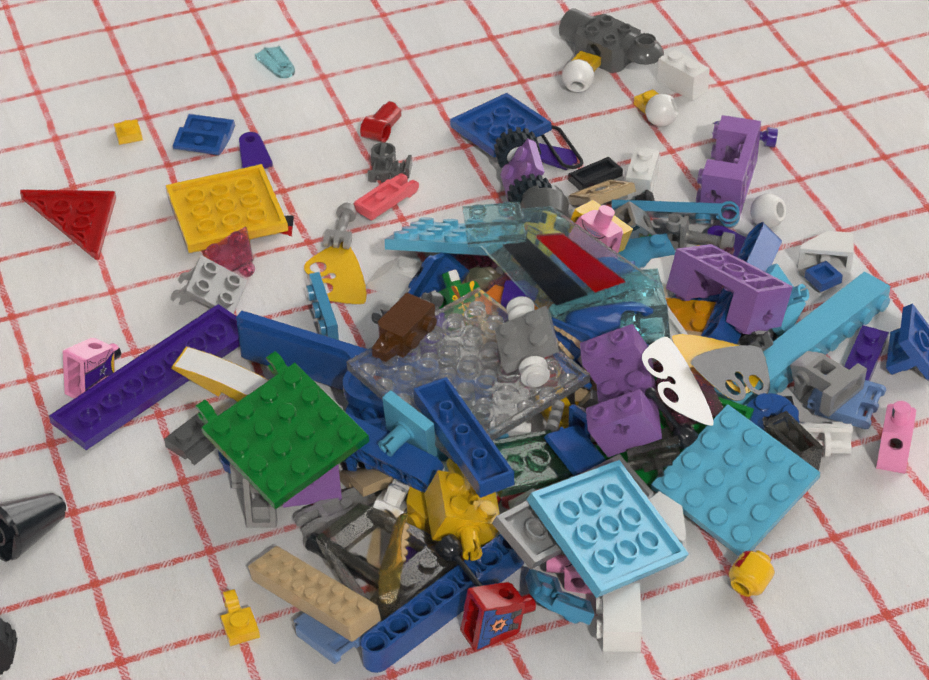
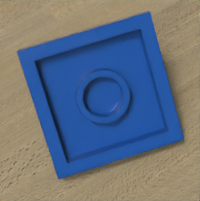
M912 303L903 307L901 327L890 332L886 368L893 375L917 366L928 381L929 324Z

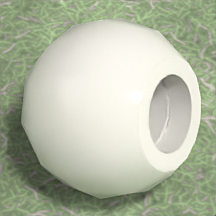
M580 59L570 61L562 72L563 84L573 92L586 91L592 85L595 77L590 64Z
M663 93L656 94L650 98L646 104L645 113L648 121L652 124L664 127L669 126L675 121L678 116V109L673 97Z
M765 193L756 197L750 209L753 222L756 224L764 222L770 229L780 225L786 215L784 201L771 193Z

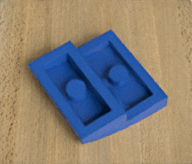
M188 114L184 127H179L173 143V149L220 155L232 136L235 122L232 119Z

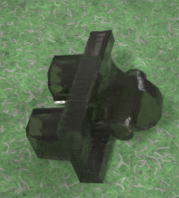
M667 427L662 428V439L626 449L627 463L634 471L643 469L645 473L654 470L657 478L663 477V468L672 466V461L680 455L678 436L673 437Z

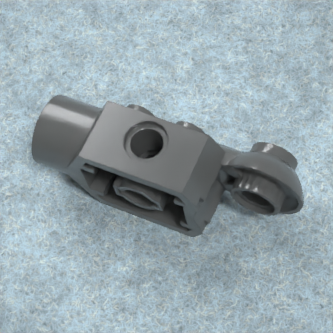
M572 8L564 14L559 25L560 37L576 44L575 56L580 51L601 57L599 68L609 73L621 72L632 62L644 65L654 64L658 62L660 57L664 56V50L660 43L656 41L654 35L641 33L640 29L607 14L591 16Z

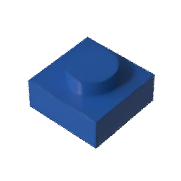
M824 261L806 269L804 278L820 292H823L841 284L843 275L830 263Z

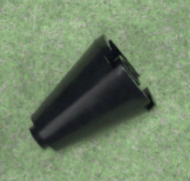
M47 493L1 502L0 559L7 562L19 558L62 521L66 511L64 500L54 493Z

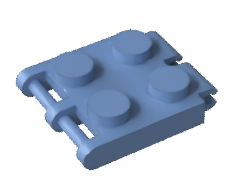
M865 380L863 389L829 417L819 412L822 392L814 388L807 401V407L815 410V415L845 424H852V426L862 429H869L872 424L871 416L877 412L879 408L878 401L881 396H884L886 387Z
M306 613L293 620L296 623L294 626L297 636L334 664L339 662L341 656L348 650L361 646L362 637L381 622L379 621L351 642Z

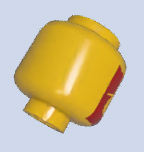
M758 550L755 552L744 551L730 568V584L740 595L745 597L758 596L764 592L771 582L775 571L770 557L764 552Z

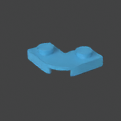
M529 569L525 577L530 595L539 604L562 615L569 622L576 624L582 622L590 625L595 613L589 600L562 591L557 577L535 569Z

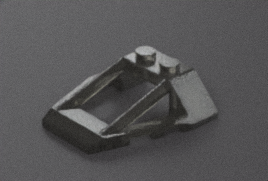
M358 503L317 535L316 542L331 569L335 570L341 584L368 599L345 566L347 564L379 585L370 601L378 605L380 621L382 622L428 588L437 579H440L455 568L458 563L456 561H445L435 550L439 541L432 540L431 534L407 523L410 525V529L407 530L410 538L406 541L409 542V547L418 553L390 576L383 574L349 552V550L376 528H380L396 539H399L403 521L373 508V506Z

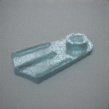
M280 45L272 48L264 47L259 53H255V59L276 77L290 78L295 74V67Z

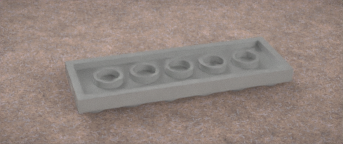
M620 454L585 471L588 472L620 460L647 498L650 499L655 495ZM528 501L497 515L492 522L530 569L563 553Z

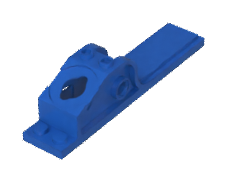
M243 310L236 316L242 358L268 366L270 363L266 360V357L276 351L288 367L296 363L313 381L342 389L344 397L349 403L345 412L361 420L385 417L382 397L390 390L421 413L414 403L413 389L447 377L486 433L489 434L492 387L395 357L384 362L379 358L373 357L372 350ZM372 378L382 379L379 383H371Z

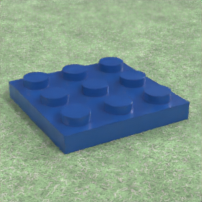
M508 93L502 94L450 119L451 128L494 158L496 157L494 144H497V137L501 138L502 132L508 134V129L512 128L513 132L516 131V127H520L521 131L527 128L529 133L532 131L536 137H540L552 130L549 120Z

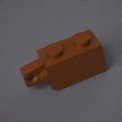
M409 293L401 297L378 320L379 338L372 347V356L387 362L395 355L404 358L412 349L417 348L420 341L428 333H431L436 326L435 304Z

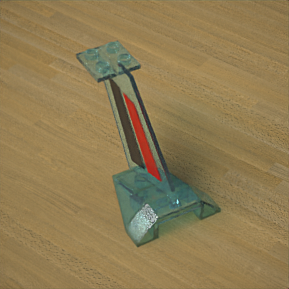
M520 202L462 206L468 247L481 246L538 308L547 306L551 317L565 322L566 315L575 310L635 301L652 308L653 314L643 316L641 313L635 314L634 312L626 311L621 317L620 328L633 324L649 346L660 338L668 337L670 339L668 307L658 268L641 270L552 206L522 208V213Z

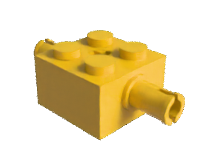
M451 457L446 462L448 472L438 470L424 493L432 540L440 541L445 536L454 534L462 545L463 558L468 560L469 552L470 561H475L483 554L481 548L493 540L498 533V530L492 524L495 517L500 514L496 492L480 498Z

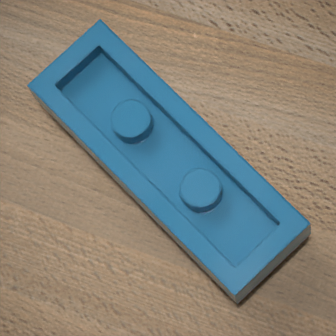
M320 272L309 274L310 285H306L308 300L314 301L312 303V310L315 319H320L318 320L320 335L339 340L338 324Z

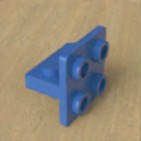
M442 252L434 256L430 255L422 263L421 267L423 270L420 275L410 282L408 293L421 297L423 293H430L434 290L439 292L446 288L442 274L457 269L462 283L470 271L455 259L457 254Z

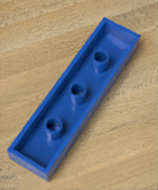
M447 377L413 389L414 403L421 413L434 423L436 435L480 498L514 485L513 469Z

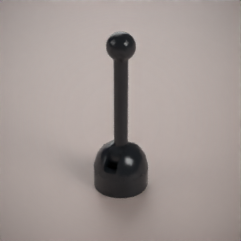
M653 387L647 388L645 396L654 401L673 425V440L680 449H685L693 444L698 438V433L695 429L686 423L679 424L656 396V390Z
M450 534L441 539L435 547L439 556L445 561H456L476 587L483 586L460 557L462 545L454 534Z

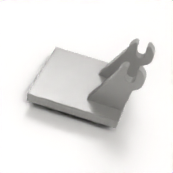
M201 255L195 267L189 272L181 273L179 283L182 284L184 280H188V283L181 290H174L171 300L174 301L176 297L181 298L179 305L198 300L211 308L219 304L234 314L247 279Z

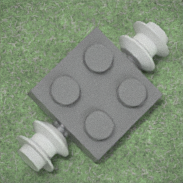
M516 297L509 301L506 307L509 322L495 327L502 367L506 373L519 369L521 381L524 385L539 387L545 384L550 377L549 370L547 369L548 364L544 358L559 352L551 313L547 306L535 310L534 302L528 297Z

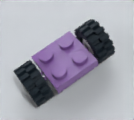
M516 127L514 132L512 128L508 129V134L502 132L501 138L497 137L496 139L497 144H494L497 162L500 168H503L500 175L512 214L516 215L518 220H521L518 210L523 193L536 185L539 188H552L547 178L543 179L542 177L545 171L540 157L541 150L537 137L532 131L529 133L527 128L521 131L520 127Z

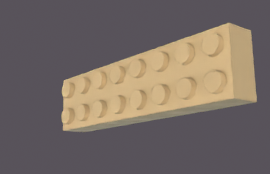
M278 546L272 548L248 566L252 581L351 642L381 620L378 605Z

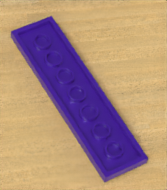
M217 304L50 414V423L83 449L88 450L190 380L171 369L186 346L220 358L225 357L238 348L240 343L236 315Z

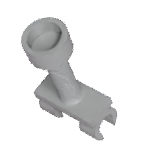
M677 213L669 214L666 228L671 231L668 233V238L675 251L678 248H685L688 240H692L694 242L717 245L720 249L730 254L732 253L735 234L724 232L722 236L718 237L716 235L698 233L697 231L689 230V216L682 217Z

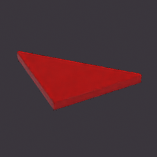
M20 190L22 200L92 258L99 260L116 201L115 191Z

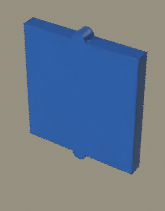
M578 424L565 429L560 427L558 431L549 433L544 437L573 476H577L606 461Z

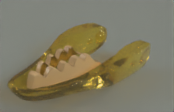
M408 512L400 514L396 519L379 568V597L387 607H395L399 603L402 594L406 569L405 556L408 555L406 547L409 546V542L406 540L410 538V534L407 532L410 529V525L407 524Z

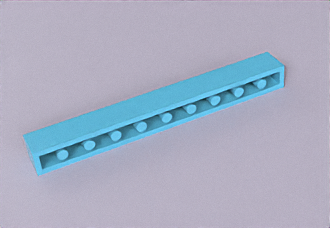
M864 271L773 341L774 344L763 351L769 372V393L777 394L786 389L787 385L793 381L790 364L804 353L811 351L826 355L830 351H834L846 338H851L862 325H867L875 315L885 311L890 303L889 293L891 286ZM735 372V376L742 382V384L745 387L746 385L743 381V376L740 373ZM760 379L755 386L757 390L763 389V383ZM727 382L725 383V386H726L727 390H728L731 394H733V395H739V394H740L739 392H737V391L733 390L732 388H730V386L727 384ZM715 387L707 392L745 406L758 396V394L751 391L746 394L743 400L734 401Z

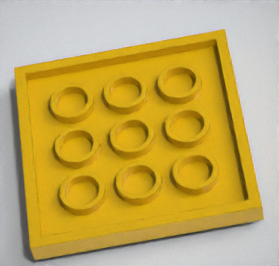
M262 164L166 185L169 201L189 253L288 231L286 218Z

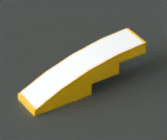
M187 346L171 368L219 397L221 393H224L237 402L269 381L261 375L233 362Z

